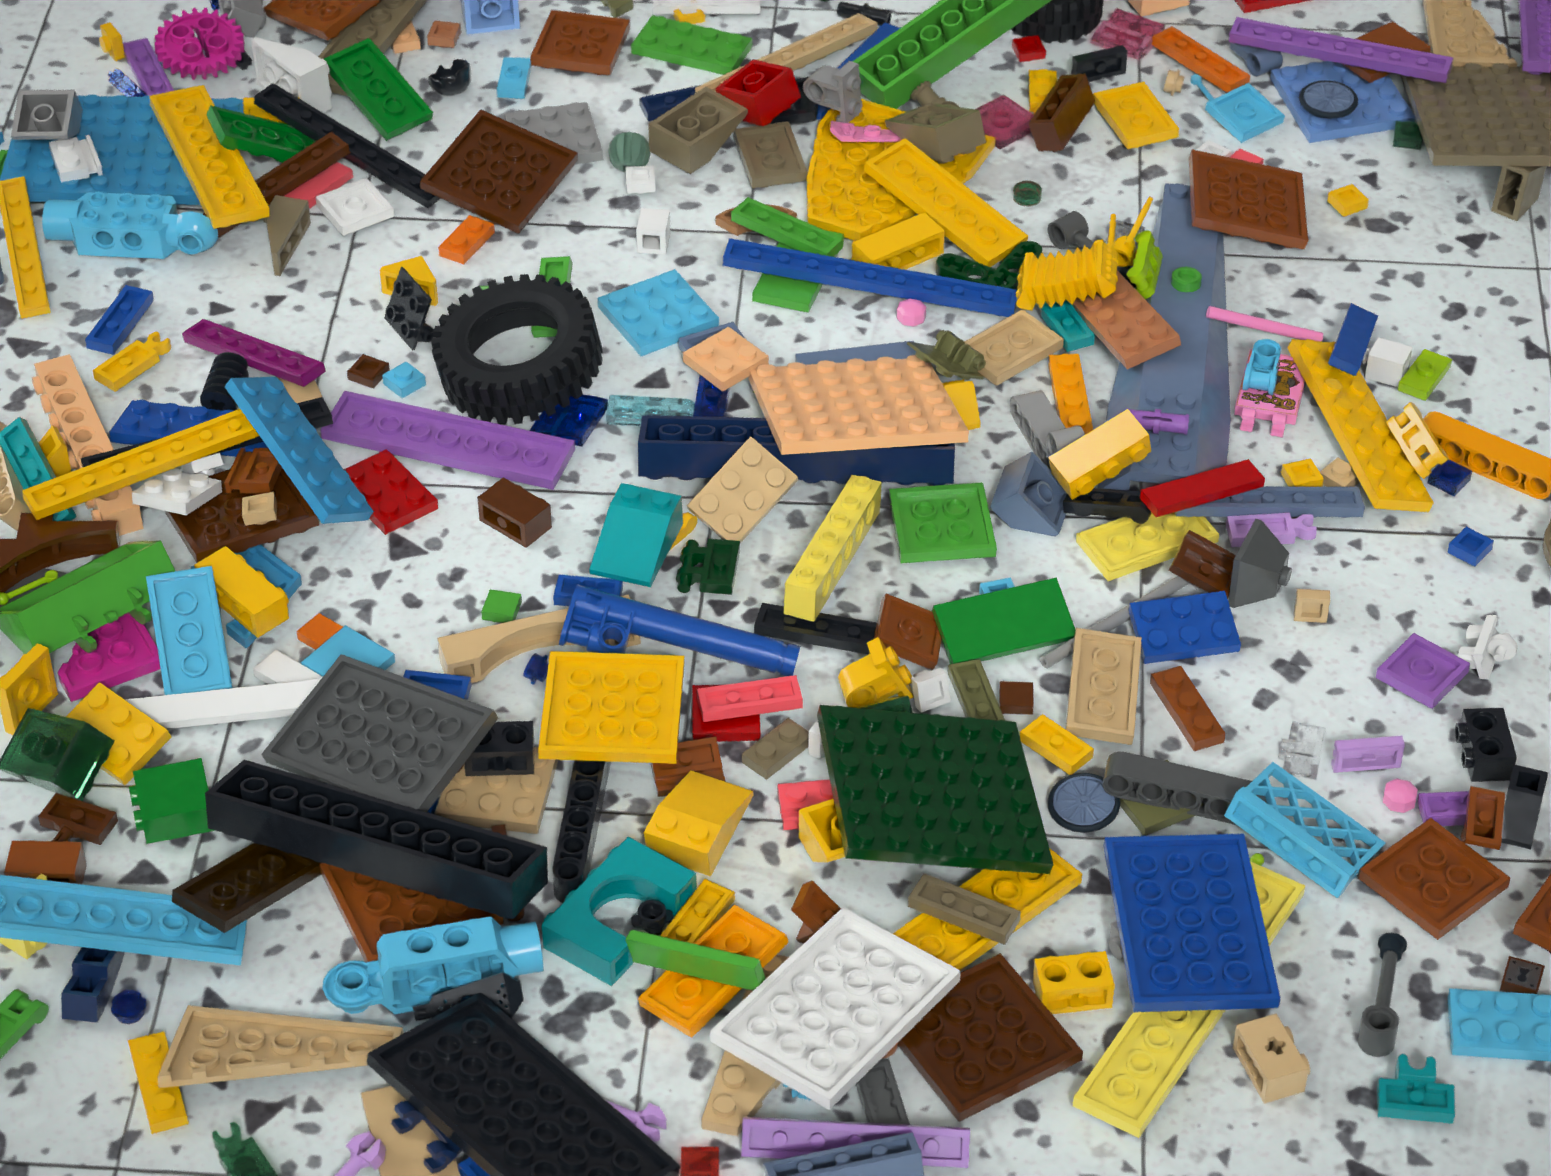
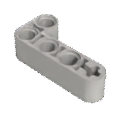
M1041 390L1014 396L1010 399V408L1014 421L1033 453L1049 469L1048 457L1085 435L1079 425L1065 428L1045 393Z

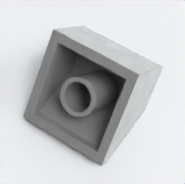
M19 90L11 132L12 140L70 139L77 135L80 131L83 109L75 90Z

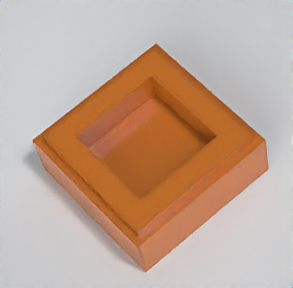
M318 613L297 630V638L316 650L342 629L343 626Z

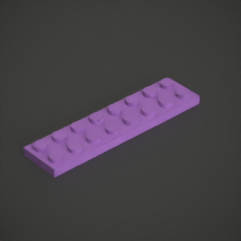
M349 391L343 392L331 412L333 424L323 426L320 429L321 439L380 452L387 449L393 455L497 478L504 477L507 480L554 490L575 451L574 440Z

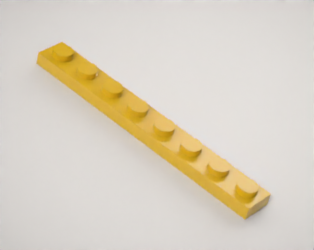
M241 409L24 489L22 490L23 499L35 519L39 520L258 437L259 434Z

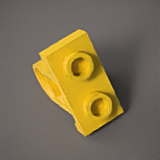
M879 637L867 642L870 651L869 655L846 666L838 675V681L846 704L851 708L867 709L895 694H898L899 700L902 703L914 698L909 685L912 683L910 671L905 664L899 666L900 661L893 647L889 646L886 648Z

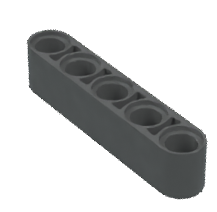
M1119 751L1109 755L1102 783L1105 792L1117 798L1169 809L1180 810V808L1190 809L1187 814L1236 825L1224 815L1236 792L1242 786L1246 788L1252 781ZM1256 795L1267 803L1265 796Z

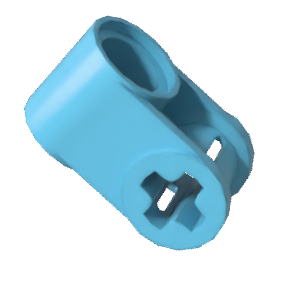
M1262 339L1255 342L1250 361L1246 366L1243 390L1247 391L1249 388L1268 391V395L1274 394L1281 347L1276 341Z

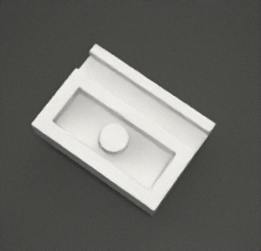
M85 135L86 139L78 140L77 137L49 142L50 153L61 183L90 178L89 174L97 173L98 176L103 175L102 166L90 135Z

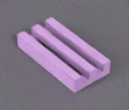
M1390 736L1337 740L1334 743V759L1331 761L1333 772L1401 768L1405 746L1403 737Z

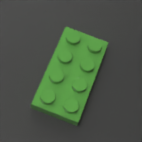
M652 15L631 44V54L724 75L739 68L752 48V38L737 33H728L714 28L693 25L689 22H680Z

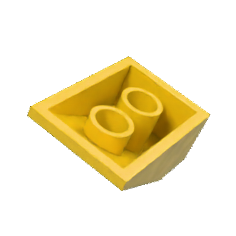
M690 770L656 808L644 831L646 846L687 869L711 877L754 795L753 791Z

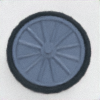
M1315 81L1307 84L1299 93L1301 106L1307 112L1322 118L1344 117L1351 114L1358 106V97L1354 90L1337 81Z
M1076 773L1059 780L1053 786L1049 793L1047 804L1050 815L1057 824L1073 832L1086 833L1108 826L1119 813L1121 802L1120 798L1105 792L1102 776L1092 773Z

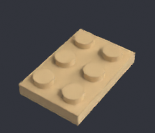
M1022 309L965 341V344H969L972 348L983 354L986 364L978 372L997 386L1062 349L1064 339Z
M750 436L689 502L687 509L723 540H734L741 543L798 481V476Z

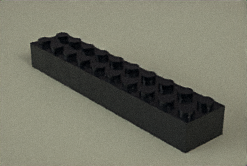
M248 760L240 762L205 793L209 829L249 840L255 844L279 849L285 853L306 857L315 862L336 866L345 871L356 872L376 880L396 884L409 890L426 893L439 899L456 902L469 908L493 913L499 917L514 919L548 883L547 847Z

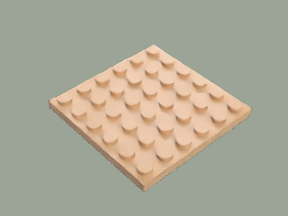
M910 355L907 359L880 357L875 361L850 359L843 363L824 360L811 365L793 362L787 366L779 367L762 364L756 369L750 370L748 380L781 455L968 442L969 431L931 363L919 359L916 355Z

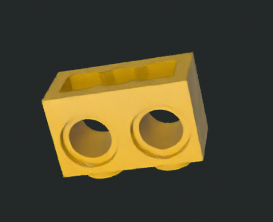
M1106 951L1034 959L1033 986L1035 994L1052 1014L1112 1008L1115 984Z

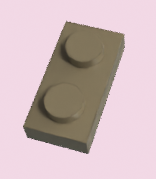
M787 718L742 753V763L767 780L809 747V731L790 718Z

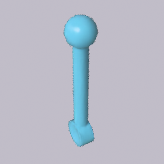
M1198 74L1192 75L1190 82L1197 85L1209 101L1213 100V96L1201 82L1202 77Z

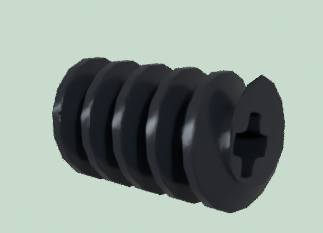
M231 352L220 353L215 357L200 396V403L203 407L222 411L237 410L238 405L225 386L230 378L249 377L248 364L245 358Z

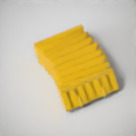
M1101 239L1096 240L1091 249L1084 245L1081 252L1077 247L1074 254L1068 249L1064 256L1059 250L1056 257L1050 252L1046 258L1041 252L1039 259L1033 252L1025 253V259L1019 268V275L1017 277V307L1032 311L1036 303L1041 309L1045 302L1050 308L1053 307L1055 302L1062 307L1065 300L1073 305L1077 297L1082 302H1084L1087 295L1094 300L1096 292L1102 298H1106L1116 290V283L1118 281L1117 267L1119 265L1118 252Z

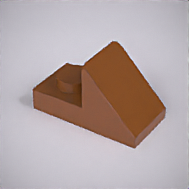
M1470 786L1467 796L1466 819L1460 836V840L1463 843L1500 850L1505 802L1504 792Z
M813 880L802 885L791 908V911L803 921L796 940L800 943H805L841 909Z

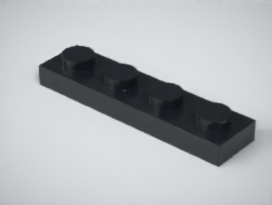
M762 603L754 624V633L766 637L869 655L870 651L867 642L874 639L877 623L819 613L815 622L784 614V606Z

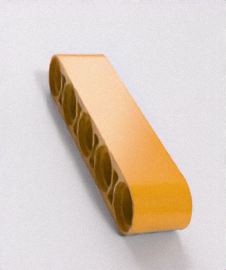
M1429 412L1423 418L1440 447L1448 455V462L1537 499H1545L1551 494L1550 458L1440 412Z

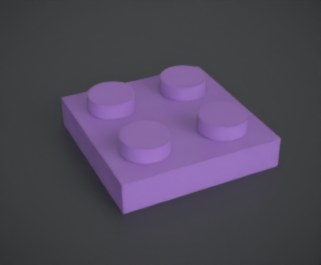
M1413 633L1377 668L1376 678L1433 709L1469 672L1470 663Z

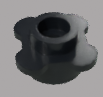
M647 900L639 906L638 914L632 916L631 924L635 928H643L650 934L660 935L662 928L673 920V912L666 910L665 905L660 901Z

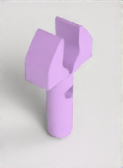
M607 1101L653 1142L660 1140V1130L647 1126V1124H655L666 1129V1117L660 1107L648 1103L644 1110L636 1112Z
M371 1132L354 1136L346 1145L351 1152L350 1159L335 1176H355L361 1168L368 1166L377 1170L384 1162L386 1147L380 1138L376 1141Z

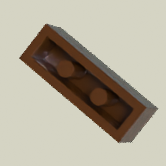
M1086 74L1061 75L1028 124L1038 151L1058 152L1064 150L1094 105L1095 99Z

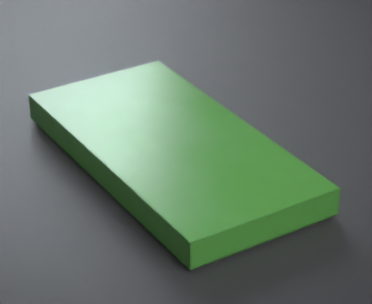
M828 231L832 234L844 238V234ZM779 242L776 246L781 248L797 250L781 242ZM762 273L752 293V301L809 313L823 284Z

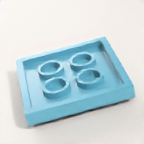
M675 269L597 298L598 308L640 356L679 342L678 338L719 326V317Z

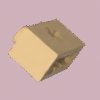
M1277 1013L1236 1025L1233 1049L1264 1104L1305 1092L1307 1075L1310 1074L1309 1062L1306 1056L1300 1054L1297 1050L1290 1028L1283 1026Z

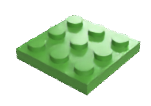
M983 482L889 489V501L900 563L996 557L997 546Z

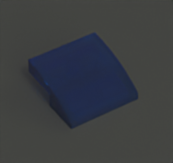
M582 395L575 399L571 396L569 397L570 405L562 408L560 405L555 406L556 413L548 416L546 411L541 412L539 415L540 419L535 421L529 431L574 440L575 445L583 447L607 411L608 399L591 395Z

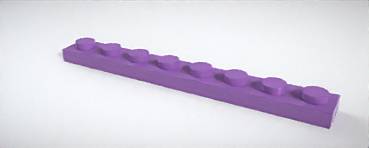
M1236 17L1229 33V42L1243 46L1258 47L1269 51H1279L1296 56L1316 58L1322 61H1332L1407 77L1422 78L1433 82L1446 83L1453 65V57Z

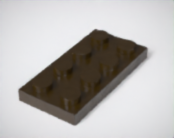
M252 843L173 889L172 902L226 933L320 876L321 862H315L312 859L296 854L285 853L282 850L262 844Z

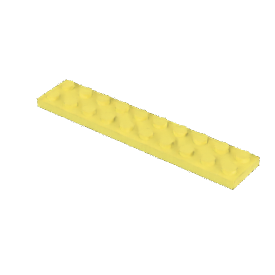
M1250 861L1270 946L1304 896L1305 885ZM1226 1010L1133 1012L1075 1094L1073 1106L1139 1138Z

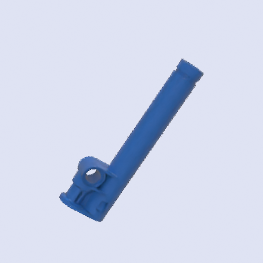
M576 585L559 641L560 646H564L568 642L586 647V650L592 653L625 654L630 635L634 634L764 671L778 672L782 676H793L801 647L581 585ZM607 639H614L619 644L611 646L606 644L604 641Z

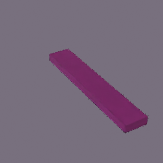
M206 319L200 320L182 333L185 343L217 355L224 352L236 353L247 360L249 367L303 387L326 372L324 363Z

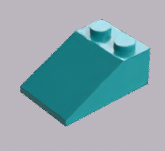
M621 483L610 503L589 569L590 574L651 587L683 525L682 496Z

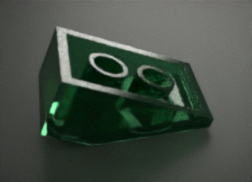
M28 708L0 759V770L54 793L83 801L86 794L92 789L93 781L102 764L107 760L114 740L87 722Z

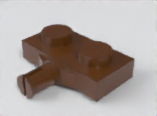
M55 793L38 816L40 826L58 831V834L52 841L63 842L70 841L71 838H79L98 845L103 843L118 822L117 813L59 793Z

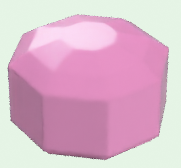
M909 298L899 303L897 319L903 325L914 327L924 323L926 306L921 300Z
M1394 779L1386 783L1383 803L1391 811L1405 813L1415 807L1418 789L1410 781Z

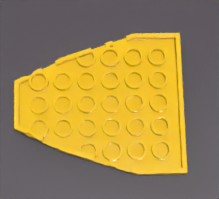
M861 99L862 112L849 123L859 127L876 125L881 127V130H890L886 127L885 121L903 114L905 111ZM830 108L818 123L817 138L814 142V152L811 156L807 175L808 223L823 230L842 233L845 238L857 241L917 214L863 171L866 161L897 142H841L830 132L831 121H837L836 117L840 114V111ZM985 135L986 143L977 146L976 151L968 154H958L950 162L937 164L961 183H965L974 176L994 149L995 137Z

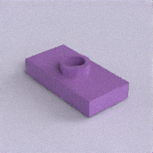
M1469 791L1419 793L1417 802L1422 822L1424 823L1432 818L1441 826L1464 825Z

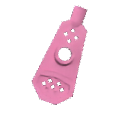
M831 121L830 132L841 142H898L902 140L891 130H881V127L876 125L859 127L854 126L853 123Z

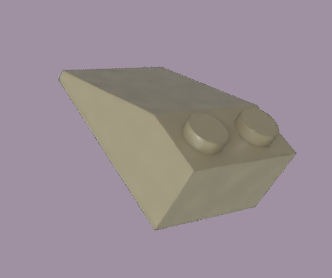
M705 87L648 124L650 152L691 174L710 162L748 114V109Z
M927 103L885 121L886 127L901 139L906 138L932 160H937V163L950 162L954 160L955 155L972 153L976 151L977 146L986 143L980 110Z

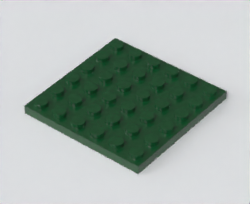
M819 706L817 719L845 859L1050 874L1053 860L1016 722L942 716L939 714H919L905 711L896 712L843 706Z

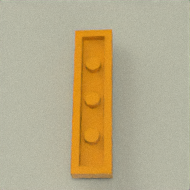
M1079 354L1049 355L1048 366L1057 415L1065 428L1079 425L1086 435L1093 430Z

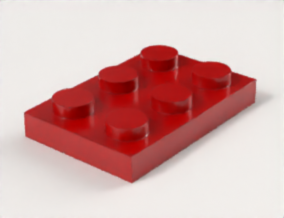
M387 449L344 469L374 511L369 519L385 535L438 509V499Z

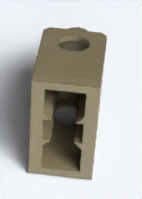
M1502 166L1491 211L1518 221L1538 200L1547 167Z

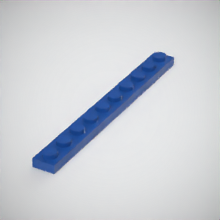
M729 238L723 255L722 266L904 299H916L940 306H949L1004 317L1013 315L1016 308L1017 290L731 238Z

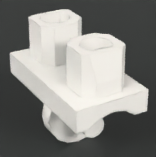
M1487 615L1483 625H1469L1466 631L1468 647H1460L1458 657L1470 663L1469 669H1477L1479 679H1489L1495 661L1510 660L1517 652V643L1511 638V635L1497 632L1495 628L1498 620L1497 615Z

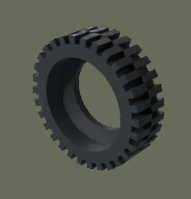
M520 274L519 281H513L512 276L504 277V283L497 285L496 280L487 282L489 288L482 290L480 286L473 288L474 295L472 297L463 294L458 298L460 306L452 303L447 308L449 316L442 314L439 318L440 326H435L434 328L435 338L431 339V345L433 348L432 355L444 392L451 404H456L458 411L461 413L467 411L468 417L473 419L480 415L482 421L491 422L493 417H496L497 424L506 425L508 418H513L514 424L523 423L524 416H530L532 422L540 419L538 415L540 412L546 411L548 416L556 413L555 406L560 405L565 409L571 405L569 397L572 396L578 400L583 395L581 387L590 388L593 384L591 377L598 376V365H602V345L589 301L586 297L583 298L582 292L578 288L573 290L572 284L565 281L561 285L559 278L551 277L546 282L544 275L536 274L535 279L530 280L529 274ZM523 326H545L557 329L556 337L551 345L540 355L523 363L507 366L492 365L479 360L473 355L486 341L510 329Z

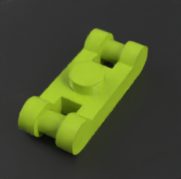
M1148 230L1140 232L1135 237L1138 249L1136 257L1133 259V267L1127 271L1130 282L1135 283V289L1144 299L1151 297L1155 293L1163 258L1159 247L1154 245L1155 240L1152 233Z

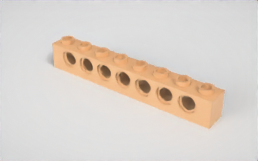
M70 354L35 363L36 376L32 377L34 390L37 395L42 394L40 401L44 413L50 412L48 414L50 425L58 428L66 444L71 470L82 468L81 458L114 450ZM130 485L85 502L87 509L93 508L91 510L93 521H117L119 536L143 529L140 506L132 502L133 491Z

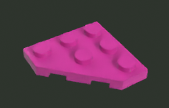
M129 613L118 617V620L107 623L88 633V636H92L96 640L97 648L95 651L87 653L75 643L72 648L73 654L69 661L63 663L58 670V677L69 700L73 702L84 698L99 682L107 688H111L160 670L158 649L146 627L137 622Z

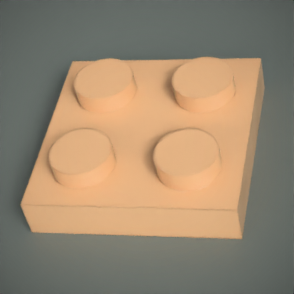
M728 326L684 351L683 362L723 392L749 377L750 370L756 369L762 364H769V356Z

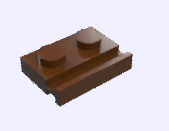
M1189 530L1184 536V540L1168 571L1208 593L1225 591L1228 599L1233 562L1236 555Z

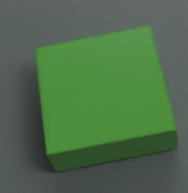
M490 589L481 611L482 620L500 623L514 621L522 603L521 594Z

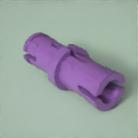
M1126 408L1145 430H1153V434H1159V431L1187 435L1189 414L1162 413L1161 409H1155V412Z

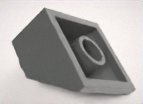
M1255 519L1234 558L1228 601L1232 608L1274 598L1282 585L1287 586L1290 580L1292 568L1288 567L1289 552L1262 520Z

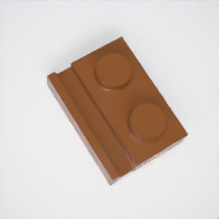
M240 448L224 482L226 493H231L233 489H239L240 493L254 495L272 492L282 467L269 448H254L253 452H246L245 448Z
M716 737L678 742L676 764L651 763L658 797L667 796L690 770L726 781L723 775Z

